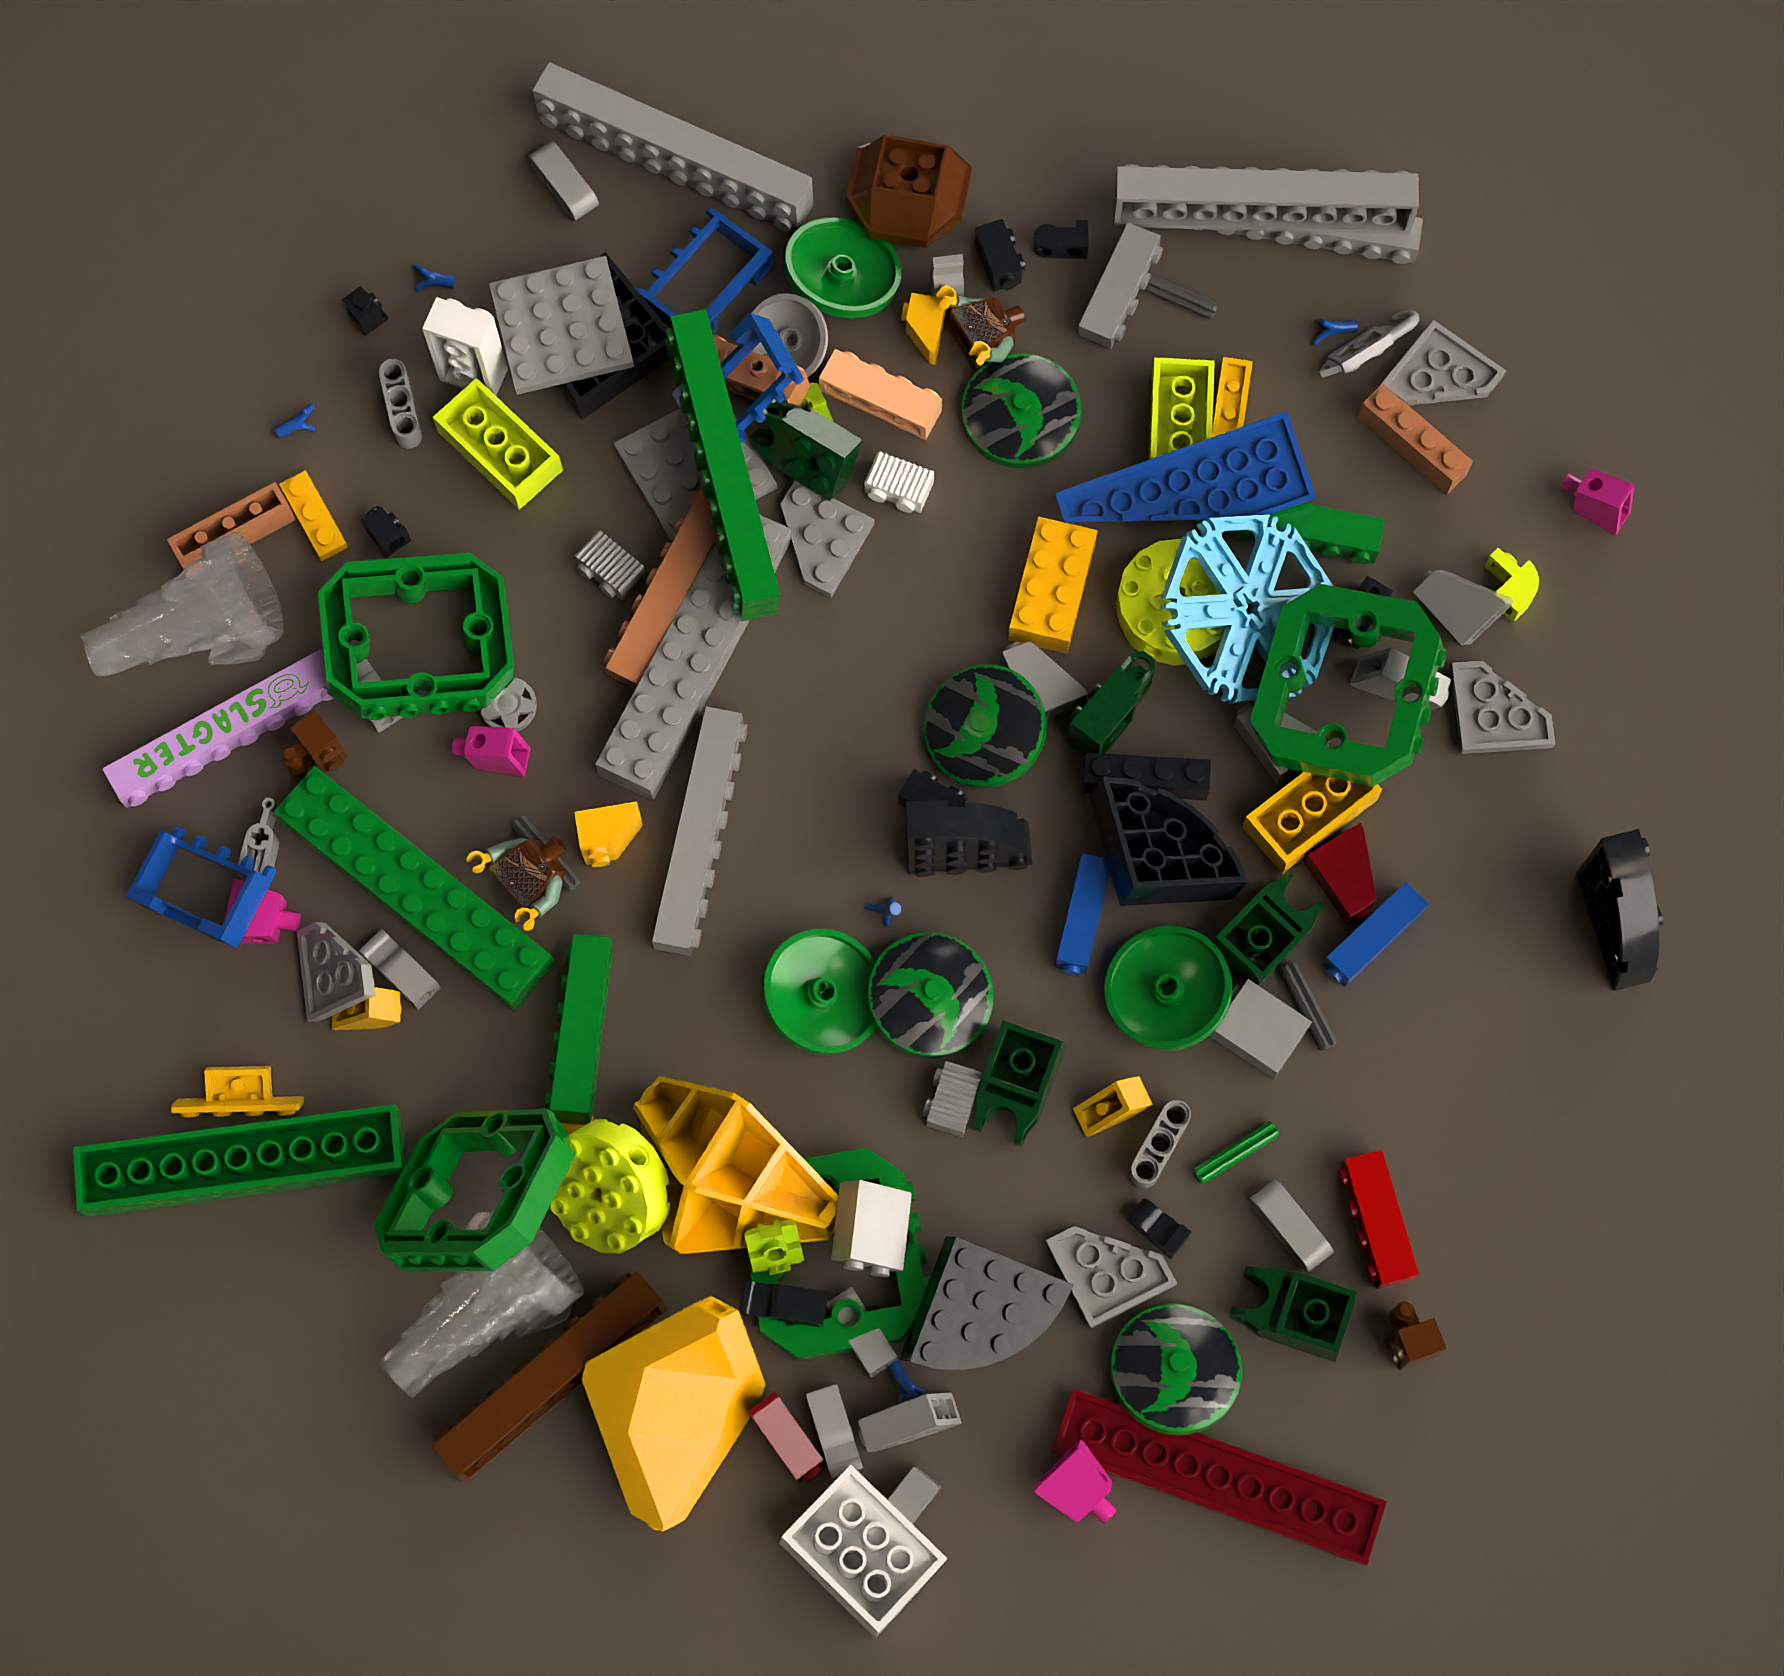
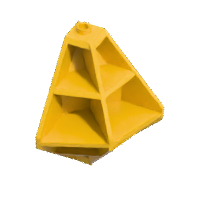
M659 1076L644 1091L640 1100L634 1103L633 1110L639 1118L642 1136L654 1147L667 1171L669 1184L666 1185L667 1200L671 1201L670 1214L661 1229L665 1245L677 1253L690 1254L747 1248L745 1232L749 1229L758 1228V1223L763 1222L764 1226L774 1224L775 1219H779L780 1222L787 1220L795 1221L800 1243L828 1240L834 1232L839 1195L749 1102L734 1092Z
M712 1296L688 1306L586 1362L582 1382L630 1514L646 1522L650 1528L661 1532L684 1521L751 1418L748 1411L761 1402L766 1384L739 1310Z

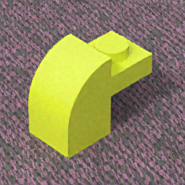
M1497 548L1489 556L1485 567L1503 583L1496 592L1514 601L1503 613L1504 616L1514 623L1530 606L1538 590L1539 576L1530 560L1520 568L1516 559L1511 554L1504 553L1501 549Z

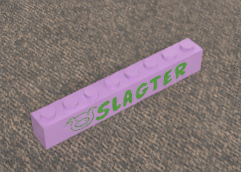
M323 648L102 768L119 800L126 808L141 805L153 793L170 789L175 785V781L182 777L199 773L204 765L213 760L219 761L226 758L233 749L255 742L262 733L268 730L274 731L285 724L286 720L295 715L301 716L308 713L313 708V705L322 700L328 701L333 699V697L327 694Z

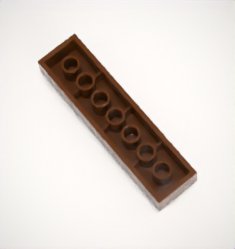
M638 1271L633 1275L629 1272L623 1275L614 1284L616 1289L607 1297L604 1294L597 1297L589 1305L591 1310L582 1318L576 1316L570 1320L563 1328L566 1331L557 1340L553 1337L547 1340L538 1349L540 1354L531 1362L528 1359L524 1360L512 1371L514 1376L505 1384L502 1381L498 1382L487 1392L489 1398L479 1406L476 1403L471 1405L461 1414L462 1421L453 1428L451 1425L445 1427L436 1435L435 1439L437 1442L431 1447L457 1478L465 1483L468 1482L582 1384V1376L587 1361L641 1333L667 1311L663 1300Z

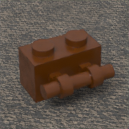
M316 710L290 727L298 742L284 750L283 762L294 777L304 778L307 775L308 765L314 763L324 773L335 771L343 764L344 759L347 758L338 738Z
M1406 1301L1398 1303L1391 1310L1389 1315L1390 1321L1395 1326H1399L1400 1330L1388 1339L1390 1345H1387V1352L1392 1363H1398L1400 1370L1436 1358L1447 1349L1435 1317L1419 1322L1413 1305Z

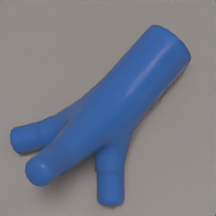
M418 264L413 265V268L424 277V280L415 286L416 291L431 285L455 287V276L429 271Z
M1320 318L1318 323L1325 326L1326 329L1312 343L1316 346L1323 339L1331 335L1357 332V321H1328Z
M310 403L297 416L275 427L274 430L278 437L282 438L296 430L314 432L315 426L306 424L304 421L315 408V405Z
M890 897L888 902L884 904L866 903L864 905V908L867 910L881 913L884 916L885 926L890 925L892 915H898L901 912V906L899 903H894V897Z
M899 1360L894 1361L888 1366L898 1387L899 1398L897 1405L904 1403L906 1394L911 1399L918 1397L916 1393L923 1394L924 1389L918 1387L909 1379Z

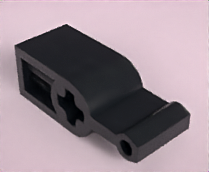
M743 1280L739 1313L780 1322L823 1328L828 1291Z

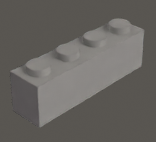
M1127 223L1078 326L1080 337L1109 349L1112 348L1115 341H1121L1126 330V325L1123 323L1127 315L1132 316L1138 305L1139 300L1136 299L1139 289L1145 290L1151 276L1148 270L1151 264H1157L1161 257L1163 248L1160 247V235L1132 223Z

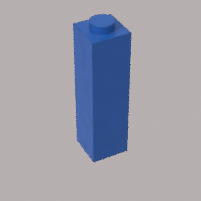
M1084 853L1081 855L1055 966L1060 968L1061 972L1066 975L1079 976L1080 973L1086 974L1110 874L1106 858Z
M1407 882L1403 884L1326 957L1323 966L1326 968L1325 973L1333 982L1337 984L1340 982L1346 987L1425 912L1429 903Z

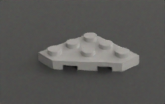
M1433 320L1382 383L1407 405L1428 404L1488 397L1504 377L1506 370Z
M794 480L781 502V510L786 525L790 528L791 542L804 585L832 598L873 528L875 519L834 498L829 501Z
M1484 661L1455 662L1451 664L1450 670L1461 754L1546 749L1555 746L1552 715L1542 707L1538 708L1516 686L1508 680L1505 682L1491 671L1493 668Z
M314 922L297 931L307 1022H320L375 996L371 964L326 923Z
M1076 1226L1045 1241L1064 1280L1074 1285L1071 1293L1090 1329L1177 1285L1162 1254L1150 1250L1146 1251L1107 1236L1103 1237Z

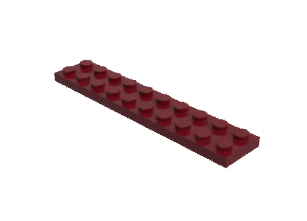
M1072 1389L1051 1453L1063 1456L1081 1439L1107 1473L1361 1565H1368L1387 1501L1199 1433L1169 1435L1156 1432L1136 1421L1123 1406Z

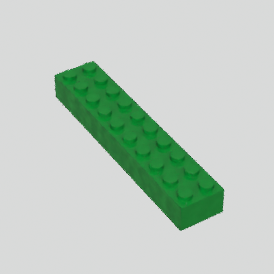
M707 310L670 316V328H666V350L669 359L673 358V377L675 385L680 386L681 396L679 398L682 412L687 414L688 418L687 432L689 440L694 442L695 445L694 459L697 470H702L703 480L701 481L704 498H709L710 509H708L710 523L712 527L717 526V537L715 540L719 556L724 555V578L726 584L732 583L730 600L733 612H739L741 622L775 615L778 612L780 593Z
M316 766L311 769L274 810L273 813L283 826L513 1012L519 1008L555 966L551 954Z
M396 1104L73 1147L77 1211L85 1217L398 1176L406 1165L402 1112Z

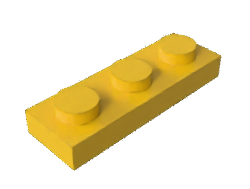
M1223 357L1212 437L1243 427L1253 361Z
M306 470L279 484L321 562L348 548L346 541Z

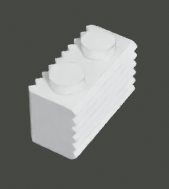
M879 451L864 482L865 492L874 501L883 503L887 500L895 503L896 507L901 511L912 513L914 510L921 513L934 483V472Z

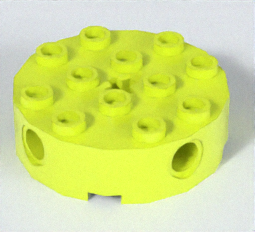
M1181 539L1158 541L1139 551L1123 571L1116 600L1119 624L1130 645L1139 652H1146L1157 662L1173 666L1184 665L1185 662L1164 632L1168 629L1175 630V627L1162 626V622L1171 620L1172 614L1169 610H1160V606L1171 601H1160ZM1190 558L1179 584L1181 595L1183 597L1220 595L1200 563L1196 559ZM1225 627L1190 629L1187 631L1186 641L1199 660L1217 652Z
M595 1119L568 1135L575 1156L553 1198L550 1209L559 1217L563 1226L570 1232L571 1237L575 1241L581 1242L600 1253L621 1254L659 1231L670 1214L671 1201L667 1200L666 1185L669 1184L667 1171L654 1147L636 1129L626 1124L618 1126L608 1122V1119Z

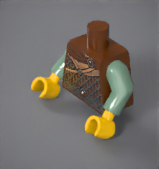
M943 285L936 293L937 298H942L939 306L943 310L949 306L952 308L950 309V326L974 366L979 368L987 362H1003L1015 343L1014 326L1025 322V315L1021 307L1017 305L1005 311L997 298L964 297L956 294L952 287Z
M552 836L545 845L539 840L518 838L494 845L486 849L485 854L480 851H473L467 856V862L473 859H479L482 862L480 865L472 868L474 873H481L486 863L489 862L491 864L488 869L521 906L515 913V922H519L524 917L529 918L523 924L524 930L529 931L534 927V918L542 917L559 901L563 884L562 878L566 871L556 859L566 850V846L556 836Z

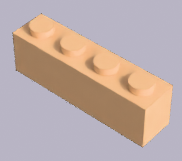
M835 349L819 377L821 392L924 440L927 439L942 411V398L933 390L916 387L907 378L888 374L881 366L873 363L869 365L860 361L855 354L848 351L841 352Z

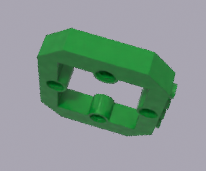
M471 553L346 562L318 591L327 694L361 719L382 720L389 716L410 718L424 713L443 715L449 711L459 710L475 712L479 709L487 708L514 678V661L504 577ZM414 581L417 584L409 586L404 583ZM472 588L475 613L469 614L463 621V643L469 651L480 653L482 673L433 677L431 674L419 672L413 674L409 679L358 683L356 663L363 662L369 656L370 638L368 629L364 625L352 622L350 598L397 595L402 602L414 604L421 601L426 592ZM476 630H481L484 632V634L475 635L472 634V632ZM353 640L361 642L358 645L348 644V642ZM420 690H426L429 692L427 695L424 696L416 694V692Z
M1319 584L1281 608L1250 719L1252 728L1277 767L1374 787L1411 765L1414 755L1420 754L1424 739L1420 735L1422 725H1428L1431 707L1428 706L1430 695L1435 696L1437 693L1439 678L1435 676L1438 667L1444 666L1447 649L1443 648L1441 636L1418 602ZM1309 622L1350 630L1353 642L1362 648L1375 646L1381 637L1413 642L1404 679H1401L1394 688L1396 708L1385 748L1350 741L1346 729L1338 723L1325 724L1319 729L1317 734L1281 727L1289 694L1299 691L1306 682V674L1300 655ZM1363 624L1372 625L1369 631L1361 632L1358 630ZM1287 669L1296 670V673L1291 677L1282 676V673ZM1409 693H1416L1419 695L1418 698L1412 702H1408L1403 699L1404 696H1406ZM1338 738L1342 740L1336 747L1326 746L1330 739Z
M546 1108L470 1111L452 1114L418 1140L376 1219L374 1228L381 1252L401 1271L496 1270L532 1243L575 1156L565 1127L556 1119L555 1114ZM498 1151L502 1156H509L516 1151H525L519 1163L509 1166L500 1176L498 1187L504 1193L485 1229L458 1230L449 1220L440 1219L434 1222L428 1230H423L432 1211L443 1207L451 1198L453 1188L448 1181L463 1152Z
M867 1147L804 1159L826 1183L834 1187V1191L838 1195L840 1182L863 1180L911 1192V1201L915 1200L912 1181L906 1182L904 1172ZM910 1206L907 1231L909 1244L905 1249L903 1271H895L901 1301L900 1306L863 1312L862 1307L856 1301L843 1299L834 1305L831 1311V1318L825 1319L823 1328L800 1324L786 1326V1322L758 1317L761 1335L799 1362L853 1352V1347L849 1340L880 1328L890 1345L902 1343L911 1330L930 1280V1276L923 1277L921 1264H927L924 1244L918 1245L916 1233L921 1232L918 1213H912ZM746 1248L752 1281L765 1284H779L787 1276L789 1271L769 1275L767 1271L753 1273L748 1248ZM850 1307L856 1311L857 1319L853 1324L844 1325L838 1320V1313L842 1308Z

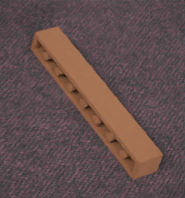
M702 488L700 491L697 489L693 491L688 501V506L691 508L687 516L681 515L675 525L674 532L677 535L672 543L667 541L660 554V558L663 559L660 567L651 570L646 580V584L649 587L645 595L639 594L633 604L632 611L635 614L630 622L625 620L617 636L621 638L616 649L611 647L604 659L603 664L607 665L606 675L633 689H636L716 541L717 526H711L708 509H710L709 498H704Z

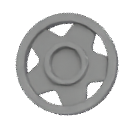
M513 678L509 682L508 687L504 688L487 708L479 709L487 726L515 728L518 732L526 728L534 719L537 711V700L534 691L525 681ZM524 689L530 695L531 700L523 697ZM528 714V716L518 724V717L520 715ZM499 718L504 726L497 725L491 720Z

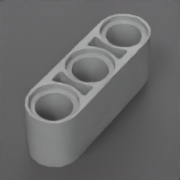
M550 141L527 156L535 173L573 221L578 220L599 206L598 199L592 189L554 141Z
M385 360L379 367V377L391 429L398 445L411 449L421 442L422 431L410 379L404 364L400 360ZM394 374L400 375L396 380H389V377ZM399 401H407L401 407L394 406ZM406 427L413 428L407 434L400 433Z
M1172 1100L1164 1106L1136 1155L1129 1172V1179L1136 1188L1148 1189L1156 1183L1190 1121L1191 1111L1183 1101ZM1178 1111L1182 1114L1184 1121L1180 1124H1173L1168 1120L1167 1113ZM1155 1138H1162L1167 1142L1168 1149L1163 1152L1156 1151L1152 1147L1151 1141ZM1146 1165L1151 1168L1153 1176L1149 1179H1142L1137 1175L1136 1168Z
M1273 1179L1249 1198V1202L1256 1213L1305 1272L1309 1273L1333 1254V1249L1325 1237L1276 1179Z

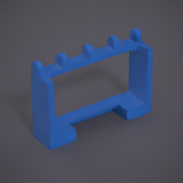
M709 207L706 211L707 216L711 218L708 224L702 230L695 226L689 229V233L694 237L690 244L683 251L677 247H673L670 250V254L676 258L664 272L657 268L652 270V276L657 279L647 291L640 287L636 288L668 327H670V316L677 314L655 299V296L714 230L727 237L753 256V258L706 309L712 333L718 329L717 317L746 284L751 282L756 286L774 266L773 251L718 211Z
M749 313L730 333L734 341L740 344L721 363L724 379L760 342L777 371H781L782 374L735 421L741 443L746 439L743 430L754 419L762 423L766 419L763 410L774 399L782 403L786 399L783 390L792 381L799 385L804 380L770 319L753 313ZM678 386L672 395L681 409L679 398L681 391L680 386ZM683 414L688 422L687 414Z
M180 826L175 827L171 835L160 830L126 897L145 908L237 949L276 874V869L267 865L262 874L252 870L254 859L249 856H245L240 865L227 860L231 850L226 846H221L216 855L204 850L207 839L201 835L194 839L192 845L182 840L186 830ZM179 847L247 877L222 926L154 896Z

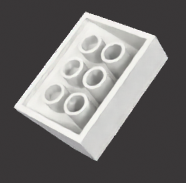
M852 1465L784 1533L779 1543L875 1638L947 1560Z

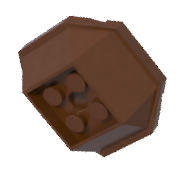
M883 135L874 142L857 147L846 192V203L854 216L862 224V228L868 238L927 248L938 237L961 223L972 176V166L949 145Z

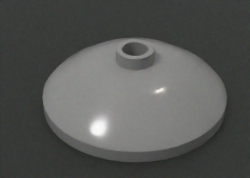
M778 294L761 302L752 313L770 319L793 361L804 369L808 378L822 363L828 345L827 326L820 310L808 299L794 294ZM793 336H796L797 343L793 346L791 340ZM761 342L752 350L760 355L767 354Z

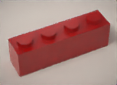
M1378 1150L1344 1159L1341 1164L1342 1169L1338 1170V1175L1342 1187L1348 1188L1351 1200L1347 1201L1348 1210L1351 1218L1357 1219L1360 1231L1356 1232L1360 1249L1366 1250L1369 1262L1366 1263V1271L1370 1282L1375 1281L1376 1287L1379 1289L1415 1280L1419 1276V1272L1383 1151Z

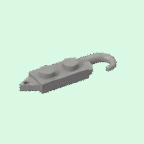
M1413 310L1401 311L1392 316V321L1403 318L1407 319L1395 327L1374 326L1327 356L1328 361L1319 371L1321 377L1324 378L1339 372L1345 374L1353 372L1368 359L1381 355L1386 348L1394 344L1393 341L1411 331L1418 324L1419 314Z

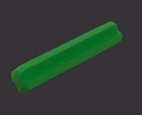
M1267 1122L1195 1167L1193 1171L1195 1177L1201 1184L1206 1183L1279 1136L1278 1129L1272 1122Z

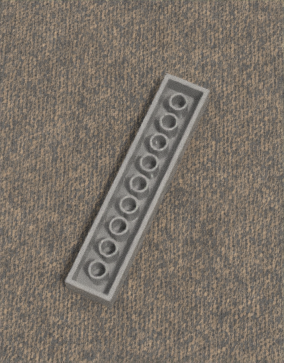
M548 63L533 89L538 117L545 126L559 128L574 139H584L601 151L609 150L618 154L626 162H636L643 165L649 172L654 174L661 173L670 177L678 185L686 184L695 188L703 196H713L720 199L728 207H738L747 211L755 219H765L772 222L782 231H792L795 233L796 230L803 226L814 206L812 177L555 64Z
M1135 164L1125 165L1124 167L1117 166L1113 227H1126L1129 222L1141 228L1410 234L1419 208L1418 174H1412L1407 171L1380 173L1376 170L1349 172L1345 169L1329 172L1317 169L1290 171L1286 168L1259 170L1255 167L1229 169L1223 166L1214 169H1204L1197 166L1170 168L1166 165L1140 167Z
M760 515L775 573L791 544L790 528ZM716 541L595 764L598 776L651 801L655 800L750 621L741 622L739 612H733L730 600L732 583L726 584L723 573V566H725L724 555L719 556Z

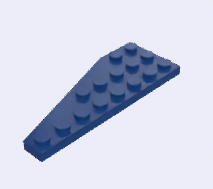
M1287 411L1055 493L1064 522L1206 520L1219 517L1268 515L1316 499Z

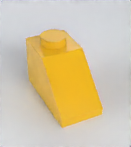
M911 293L910 302L903 305L901 320L906 321V333L928 363L935 365L946 309L943 310L939 306L942 298Z
M374 987L375 996L332 1015V1030L381 1029L400 1023L402 1012L400 991Z
M1137 1076L1114 1082L1074 1107L1073 1111L1085 1136L1090 1137L1131 1119L1153 1104L1140 1077Z

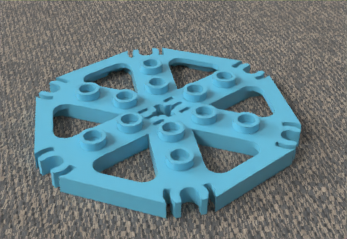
M1271 514L1208 518L1198 523L1197 527L1201 531V537L1195 529L1188 531L1186 536L1182 537L1160 601H1171L1161 605L1160 610H1169L1172 614L1171 620L1162 622V626L1175 627V630L1168 629L1164 631L1203 691L1208 690V694L1213 695L1221 687L1223 690L1221 701L1230 700L1228 704L1256 701L1259 688L1246 689L1242 686V680L1254 646L1264 661L1267 662L1282 606L1319 584L1333 586L1295 528L1291 529V525L1287 523L1282 525L1280 531H1278L1276 528L1278 517L1269 518ZM1249 530L1254 534L1255 544L1245 571L1222 538L1221 534L1224 531ZM1287 552L1293 555L1307 576V588L1274 591ZM1190 558H1194L1200 563L1220 595L1183 597L1181 595L1179 584ZM1252 603L1254 606L1251 610L1252 613L1247 614V604ZM1313 623L1315 633L1307 657L1303 660L1300 655L1306 674L1304 687L1311 685L1313 680L1317 679L1334 627ZM1225 627L1212 666L1209 668L1204 667L1186 641L1187 631L1190 629ZM1287 669L1282 673V676L1291 677L1296 673V670ZM1300 689L1299 691L1290 693L1289 698L1296 697L1295 695L1301 694L1302 690Z

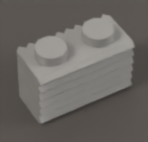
M598 530L575 555L578 572L587 580L593 577L600 583V590L611 599L616 596L621 601H624L646 577L643 564L639 563L638 560L617 545L615 541H612L601 530Z
M947 1061L943 1069L937 1068L932 1086L937 1087L934 1099H927L922 1115L928 1117L927 1127L963 1137L980 1086L982 1072Z

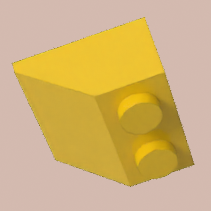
M637 801L574 812L580 850L585 864L592 865V867H604L609 865L610 861L617 860L643 826Z

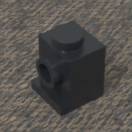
M361 286L342 299L347 315L365 336L389 319L381 309L382 304L373 292H366Z
M381 506L373 507L361 519L366 532L386 557H389L411 541L406 527L401 525L393 512L387 514Z

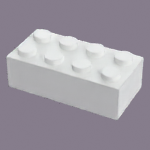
M436 297L422 329L439 380L464 389L477 378L496 396L507 373L508 366L494 317L484 309L475 308L474 310L463 306L455 299L448 298L444 300Z

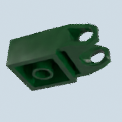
M774 399L763 410L766 416L764 422L772 430L758 428L750 436V444L767 463L831 501L849 482L862 439L814 410L807 412L795 404L779 403ZM776 408L781 412L782 416L770 414L766 409ZM761 437L767 438L773 444L764 445L757 439Z
M1144 651L1133 653L1115 670L1104 684L1097 683L1088 696L1090 698L1089 702L1084 707L1079 705L1069 717L1071 723L1067 729L1069 731L1068 743L1083 755H1086V753L1106 754L1135 720L1137 706L1151 688L1152 676L1155 671V659ZM1143 659L1149 664V670L1146 671L1141 665L1131 668V665L1135 660Z
M1289 871L1281 879L1265 885L1212 941L1223 954L1228 966L1245 982L1249 979L1259 985L1310 932L1318 913L1325 906L1319 901L1315 906L1303 911L1294 910L1289 907L1284 897L1285 889L1293 877ZM1254 938H1255L1256 940H1258V942H1259L1258 945H1255V944L1252 942V940H1253Z
M1003 1020L976 1095L977 1113L972 1127L973 1130L981 1132L984 1124L989 1121L993 1114L1002 1110L1009 1111L1016 1116L1017 1120L1014 1143L1022 1147L1028 1133L1040 1120L1066 1049L1064 1042ZM1024 1057L1028 1058L1030 1067L1020 1070L1016 1063L1018 1060L1023 1062Z
M1246 1266L1243 1277L1261 1288L1266 1293L1268 1300L1258 1308L1242 1309L1233 1307L1230 1318L1243 1324L1259 1337L1336 1362L1357 1291L1296 1271L1293 1273L1281 1268ZM1313 1312L1320 1314L1319 1319L1321 1320L1313 1321L1310 1317L1313 1315Z

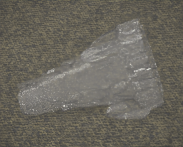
M232 532L205 544L202 547V559L190 564L177 577L162 585L161 589L136 600L137 605L114 614L110 617V622L80 634L84 642L87 659L91 665L90 668L96 676L113 675L145 662L150 666L167 658L180 657L192 652L212 649L208 657V662L211 666L215 664L229 665L254 662L263 657L267 646L279 640L284 634L285 625L275 588L262 561L250 543L239 533Z
M478 1212L465 1230L485 1229L493 1212ZM539 1227L532 1243L496 1270L455 1271L439 1285L443 1290L423 1307L421 1316L399 1334L403 1339L379 1360L380 1366L388 1372L394 1382L408 1396L415 1397L442 1372L448 1371L469 1356L472 1358L476 1357L498 1337L504 1340L514 1330L518 1337H522L565 1321L570 1316L571 1304L583 1295V1285L576 1271L561 1250Z

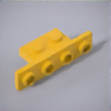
M271 1066L207 1067L204 1070L206 1098L176 1099L171 1105V1113H180L181 1117H196L200 1113L210 1112L215 1117L229 1116L232 1112H244L246 1116H259L264 1114V1111H276L277 1115H292L300 1110L304 1104V1096L272 1097Z

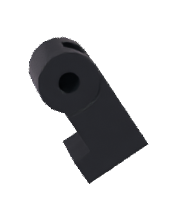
M1076 220V227L1056 228L1052 224H1043L1035 230L1033 249L1038 256L1053 259H1087L1089 247L1088 220Z
M1143 1198L1127 1217L1129 1223L1170 1259L1173 1258L1192 1233L1183 1224L1180 1225L1146 1198Z

